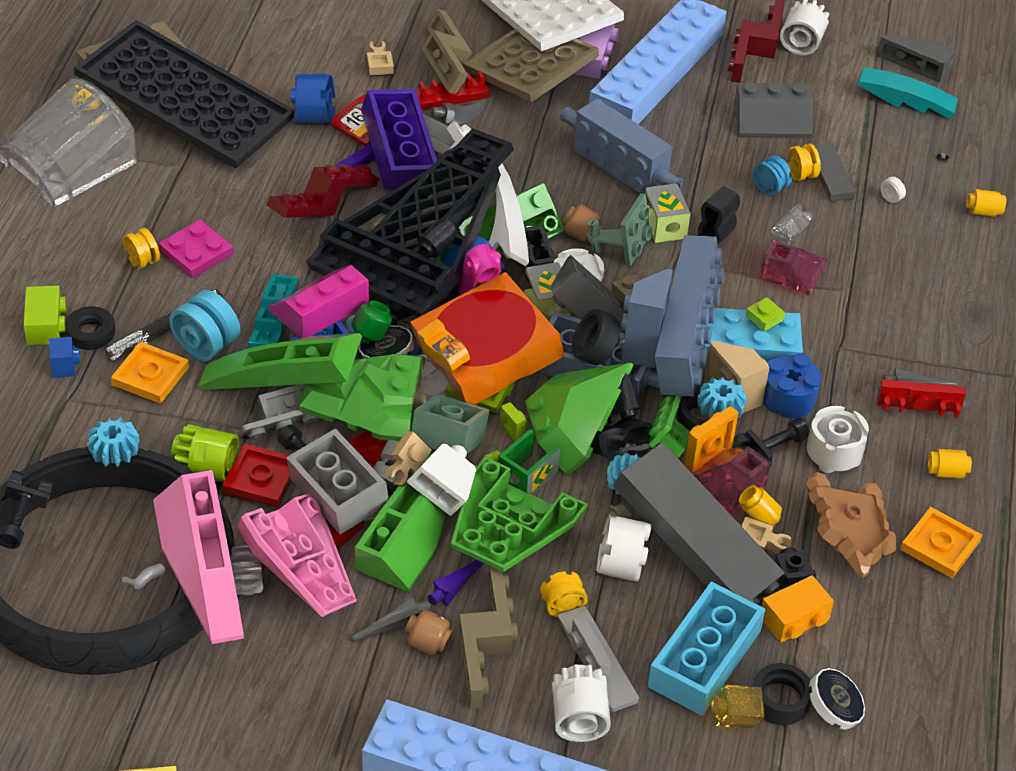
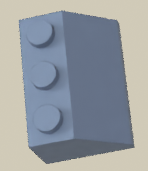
M672 269L663 270L635 282L632 294L626 293L623 310H627L628 314L624 313L621 330L626 331V333H621L619 350H623L622 362L655 368V353L669 300Z

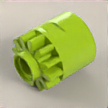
M188 424L184 426L183 434L175 436L171 448V458L188 467L194 473L213 470L214 480L224 483L238 457L239 437L237 434Z

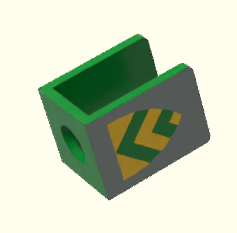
M529 429L498 456V463L511 468L510 474L513 472L518 477L519 483L510 477V485L533 495L558 472L560 448L555 446L528 471L520 465L532 456L534 431Z

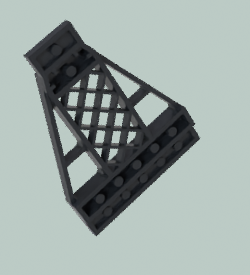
M472 128L456 146L444 152L428 170L344 221L336 218L320 235L323 244L306 261L309 268L327 275L335 270L352 265L369 280L370 296L416 317L434 310L459 283L463 273L465 255L474 245L501 174L498 167L514 151L512 143ZM461 185H467V186H469V187H465V188L456 190V187L461 186ZM451 189V192L438 195L440 191ZM453 202V204L449 206H445L442 208H440L439 206L441 204ZM435 207L434 210L422 213L423 209ZM475 210L465 236L459 234L455 236L453 243L461 247L453 267L431 259L432 257L424 256L418 248V241L406 244V241L418 238L432 225L423 226L424 222L435 219L440 221L441 218L447 219L457 230ZM380 213L386 215L371 232L358 228ZM418 224V228L405 231V228Z

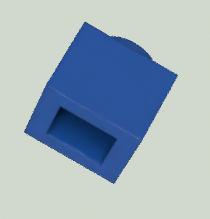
M72 337L50 338L49 358L52 377L75 376V365L80 364L79 348H73Z

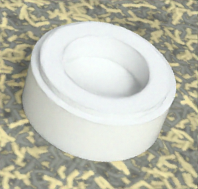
M889 177L880 185L882 196L890 203H897L905 197V187L896 177Z

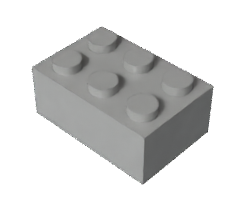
M336 428L286 457L291 481L304 495L311 494L319 503L320 511L325 519L340 535L380 511L389 500L386 482Z

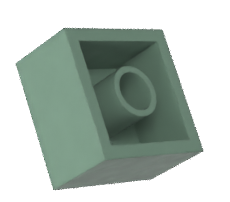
M436 394L415 409L411 432H414L431 450H437L442 444H447L450 447L460 445L466 449L468 454L484 441L489 409Z

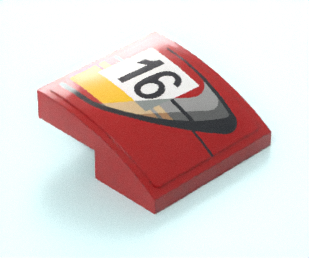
M366 95L348 104L330 121L333 128L364 147L371 143L361 112Z

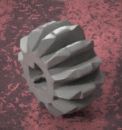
M247 544L233 547L231 549L230 561L236 594L248 596L261 593L265 582L264 564L251 552Z

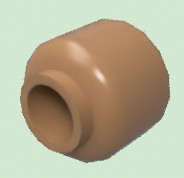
M579 204L576 207L572 205L562 221V224L565 225L564 232L579 242H586L588 240L587 233L589 232L588 220L595 218V220L598 219L599 221L600 215L584 204Z
M423 610L418 617L412 615L405 628V632L409 633L408 644L431 656L435 655L438 651L444 652L453 633L449 629L450 622L447 619L429 610Z

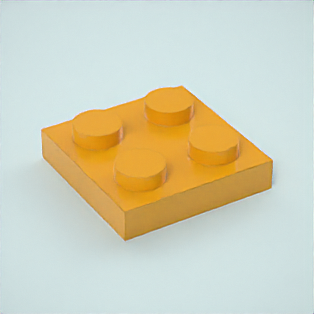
M139 342L112 375L111 384L161 404L188 370L189 360Z
M729 406L722 412H716L708 421L702 425L695 426L689 432L684 466L693 475H696L732 451L739 413L733 407Z
M930 507L902 542L900 550L953 579L980 543L982 534Z

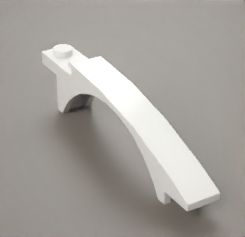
M455 122L448 126L447 130L455 141L451 148L456 146L471 130L469 126L465 124L460 126ZM503 164L498 167L501 176L495 189L496 217L489 243L495 250L500 245L506 258H512L526 266L529 263L521 209L510 177Z

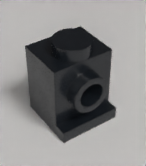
M788 547L779 554H776L775 563L785 572L778 581L781 585V590L799 582L798 580H803L812 575L816 578V572L812 570L805 550L796 551L795 548Z

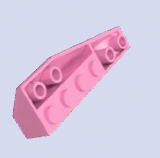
M213 470L181 475L153 500L162 551L211 643L216 644L244 639Z

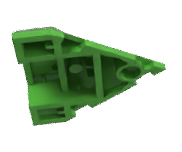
M629 362L558 373L525 401L539 445L546 453L555 446L560 448L559 467L565 474L570 475L589 459L594 449L590 447L597 430L602 432L621 392L618 388L625 373L629 375L634 364Z

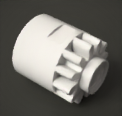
M803 0L802 4L796 1L786 18L780 32V40L783 46L791 53L809 55L817 50L829 23L827 20L829 13L823 12L825 6H817L816 0H813L812 3H808V0Z
M576 664L569 668H562V675L555 674L554 682H552L555 729L557 734L566 740L574 742H587L604 736L611 726L606 676H602L601 669L592 672L591 665Z

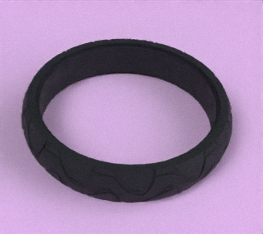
M88 446L83 449L76 448L54 454L20 471L24 473L22 486L38 490L42 479L54 482L48 501L74 491L105 486L131 487L160 494L181 475L194 473L188 467L170 457L151 450L145 451L142 448H138L137 455L131 456L130 463L121 461L119 467L115 463H110L105 467L102 461L95 462V459L88 450ZM8 481L0 487V527L1 525L9 524L18 501L5 497ZM219 500L229 556H231V549L235 547V537L227 512ZM29 504L25 516L38 508V506ZM186 595L169 609L152 619L128 628L99 633L68 632L38 624L15 611L0 596V643L16 655L36 665L64 673L102 675L146 666L177 651L203 629Z

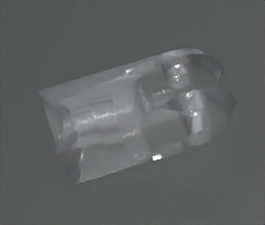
M796 204L772 226V235L783 238L787 244L791 243L812 222V210L807 209L803 212V205Z

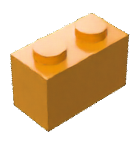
M812 575L763 598L761 606L765 608L763 622L780 643L790 638L795 639L814 626L820 627L824 625L831 617L834 600Z

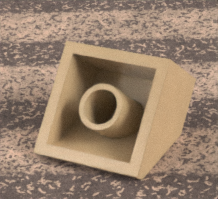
M713 341L710 342L704 382L708 383L711 377L720 380L723 376L726 381L734 379L735 385H743V391L747 398L743 411L745 413L762 406L770 367L766 360L761 358L754 349Z

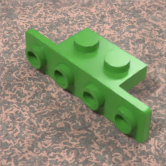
M667 395L658 407L660 409L655 414L656 419L653 421V427L648 433L651 436L648 446L653 449L657 444L659 445L663 442L678 458L686 449L690 431L675 419L682 396Z

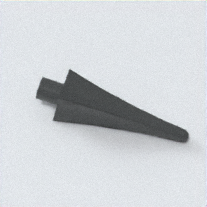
M895 368L894 375H883L882 378L885 380L957 385L953 380L929 377Z
M411 597L379 620L352 634L351 639L357 641L382 632L406 627L412 615L418 617L423 610L431 611L430 604L427 600L416 604L413 597Z

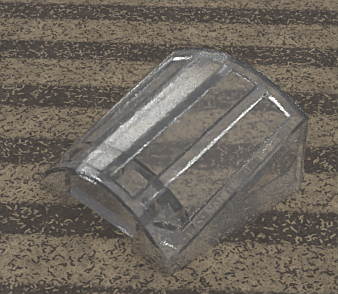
M72 77L0 144V161L8 168L11 166L17 168L37 186L38 194L55 207L137 163L134 127L120 108L103 91L84 79Z

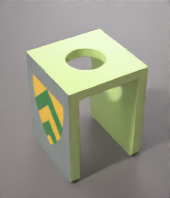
M678 184L647 187L646 194L652 206L649 214V225L652 226L654 242L683 239L684 235L688 234L691 213Z
M558 262L526 268V274L532 289H526L524 293L548 321H550L555 311L571 316V310L567 306L563 309L552 299L554 295L551 284L561 269Z

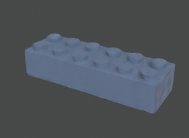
M684 235L655 353L660 394L694 397L696 385H701L702 369L700 367L701 364H706L707 349L705 345L710 344L711 341L710 323L714 324L716 318L714 304H719L720 287L718 286L724 283L725 275L724 268L720 267L722 263V248H718L717 237Z

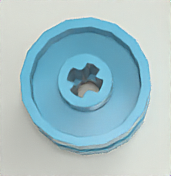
M204 289L199 291L189 299L188 303L182 304L175 309L169 317L170 328L180 346L189 355L204 362L212 360L223 348L236 341L241 334L240 323L231 306L221 296L210 290Z

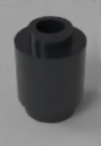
M447 219L435 221L418 237L417 241L420 252L426 257L437 258L455 241V236L457 235L455 226Z

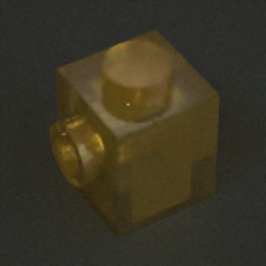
M726 684L712 700V712L716 715L717 726L754 728L764 718L761 687Z

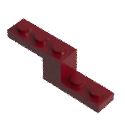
M776 0L775 6L770 5L766 24L743 20L741 29H736L728 71L732 72L731 82L741 83L746 54L775 58L785 0Z
M342 164V166L337 167L332 165L314 167L304 193H299L298 195L283 193L281 196H270L266 206L284 218L332 216L335 214L345 188L376 187L379 177L371 173L372 169L363 164H358L357 166Z

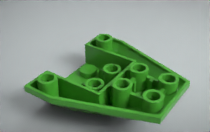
M485 457L476 467L469 497L460 510L451 547L505 572L573 528L587 510L588 504L563 492L553 504L526 493L509 484L511 468Z

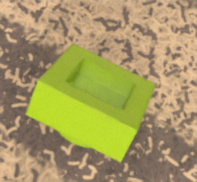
M766 297L748 307L746 317L765 332L784 321L785 312Z
M509 402L501 406L500 426L515 442L525 433L527 420L523 412L518 411Z

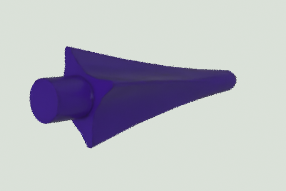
M476 559L465 567L433 581L434 591L428 595V601L434 606L440 601L448 606L464 584L484 563Z

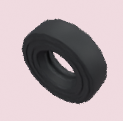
M89 306L77 309L68 316L65 322L66 337H72L73 346L79 349L92 350L106 346L113 339L116 331L113 316L109 311L101 307ZM88 323H96L101 326L98 331L92 333H85L80 330L81 326Z

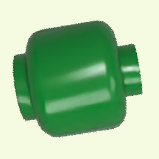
M374 300L360 305L351 322V326L356 333L361 334L362 342L370 343V341L377 342L383 339L392 322L389 308Z

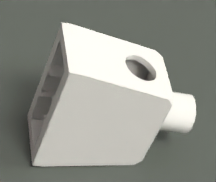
M442 444L407 480V483L452 516L467 501L476 468L465 459L467 451L464 447L460 445L450 447L447 444Z

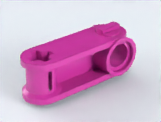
M482 244L470 249L466 253L463 273L458 287L459 296L499 276L501 272V255L499 252H496L494 248H490L487 244Z

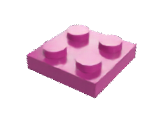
M201 219L158 243L159 251L191 278L234 254L233 246Z

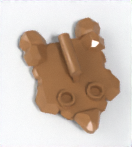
M816 472L807 477L804 485L809 492L810 501L813 506H816L817 512L821 514L817 527L821 539L831 544L837 552L844 555L848 565L857 576L861 578L866 577L871 566L881 558V554L886 556L896 551V534L889 531L884 501L882 500V491L876 483H867L859 488L858 493L831 488L829 480L823 473Z

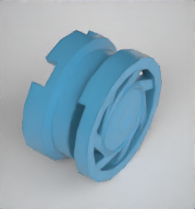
M769 156L753 168V180L758 189L766 195H775L788 187L792 182V177H789L790 167L779 156Z

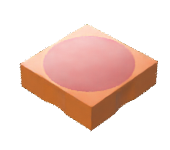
M506 272L410 322L416 343L421 350L422 347L417 332L436 319L440 320L444 324L445 330L465 346L470 360L452 372L446 371L427 354L425 355L433 366L445 375L449 386L460 400L473 405L502 391L514 381L532 375L565 357L559 332Z

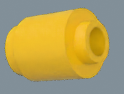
M974 189L967 196L966 208L970 209L971 214L996 217L997 215H1003L1005 211L1006 196L1000 195V192Z
M937 449L936 451L929 452L928 473L935 474V477L964 479L966 473L971 472V456H967L965 450Z
M752 485L741 493L739 497L741 508L752 519L772 526L780 520L782 507L763 488Z

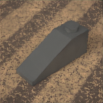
M882 35L877 56L940 83L953 69L957 50L937 41Z

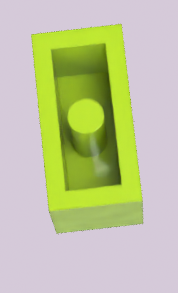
M60 286L26 287L24 331L27 345L49 344L50 338H61V332H66L65 316H62V313H67L66 296L61 297Z

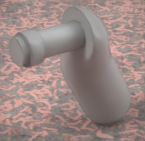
M158 563L145 568L136 579L123 577L122 583L134 585L135 589H141L151 579L163 575L165 567L163 564Z

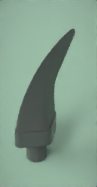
M482 99L468 106L443 102L442 108L432 107L431 116L441 118L442 122L450 125L452 122L458 125L465 124L481 114L487 100Z

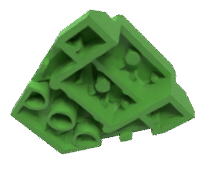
M392 354L355 359L347 382L305 384L299 404V411L329 422L339 419L347 422V428L354 431L358 427L372 431V437L379 440L400 442L406 431L411 432L413 402L417 382L422 380L425 356Z

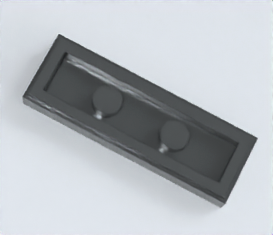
M833 143L814 145L820 158L819 178L829 200L854 199L855 190Z

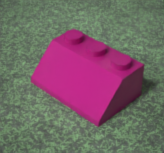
M350 265L335 270L270 305L269 310L299 338L309 337L357 311L362 303L369 302V280Z

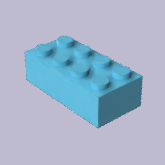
M716 308L715 323H710V342L719 341L754 349L767 363L772 358L803 353L800 313L785 312L784 321L764 332L746 317V310ZM710 344L705 345V348L707 349V358Z
M710 582L651 664L648 688L703 716L760 633L765 608Z

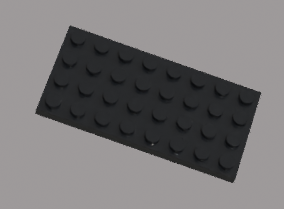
M137 20L74 67V75L235 169L294 118V109Z

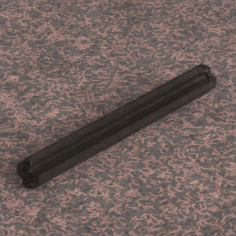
M218 289L211 290L219 296L223 297V295L218 291ZM172 312L105 348L107 358L114 362L131 353L139 342L148 344L172 331L169 321Z

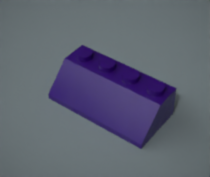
M415 89L368 90L361 112L384 189H396L428 170L437 161V157Z

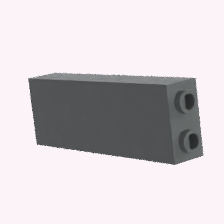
M663 442L621 472L614 484L615 489L647 523L651 524V528L706 587L710 582H713L759 605V598L765 595L768 597L781 586L778 581L785 572Z

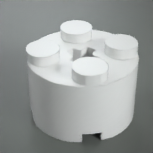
M829 406L816 413L810 427L807 452L810 458L819 465L821 471L832 473L834 471L849 470L860 465L868 438L869 427L864 417L858 412L854 411L852 414L844 411L845 407Z
M608 515L603 530L604 538L598 552L597 573L638 582L641 567L645 565L648 555V548L644 547V542L648 541L651 524Z

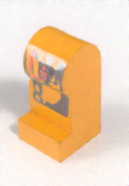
M434 320L417 332L423 352L446 371L452 372L470 360L465 346L445 330L444 324L440 320Z

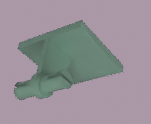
M641 193L620 224L621 229L599 230L598 219L588 220L589 232L587 233V239L591 243L593 254L595 252L596 254L603 251L601 243L623 247L626 266H631L635 258L640 256L644 244L652 236V226L649 225L650 207L647 205L646 194Z

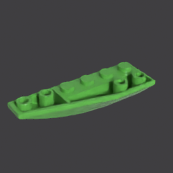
M544 183L516 194L524 228L540 225L546 231L548 238L564 231ZM497 203L488 207L477 237L490 240L495 223ZM473 215L469 216L457 229V234L461 236L466 234ZM452 243L437 258L431 259L442 263L441 257L456 244ZM499 245L496 248V252H499L500 255H504L503 249Z
M360 333L309 336L292 341L245 349L207 364L198 388L200 390L347 382L362 336Z
M435 449L427 456L425 461L436 451ZM410 473V474L408 475L407 480H408L414 473ZM406 480L385 503L355 546V570L409 592L437 550L447 513L408 484Z

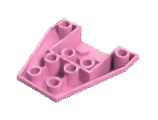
M310 493L293 498L277 511L265 514L261 508L241 516L237 529L251 552L321 617L352 605L357 601L326 519L320 511V505Z

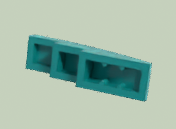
M863 67L857 85L897 108L904 102L923 114L930 108L947 119H950L955 113L957 98L934 86L910 77Z
M272 274L261 297V308L255 318L254 331L248 342V349L281 342L286 325L269 310V306L296 292L299 277Z

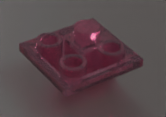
M773 239L764 254L760 278L810 295L828 259Z
M750 447L724 449L692 474L731 514L741 506L739 497L746 488L752 485H756L758 488L766 486L771 462Z

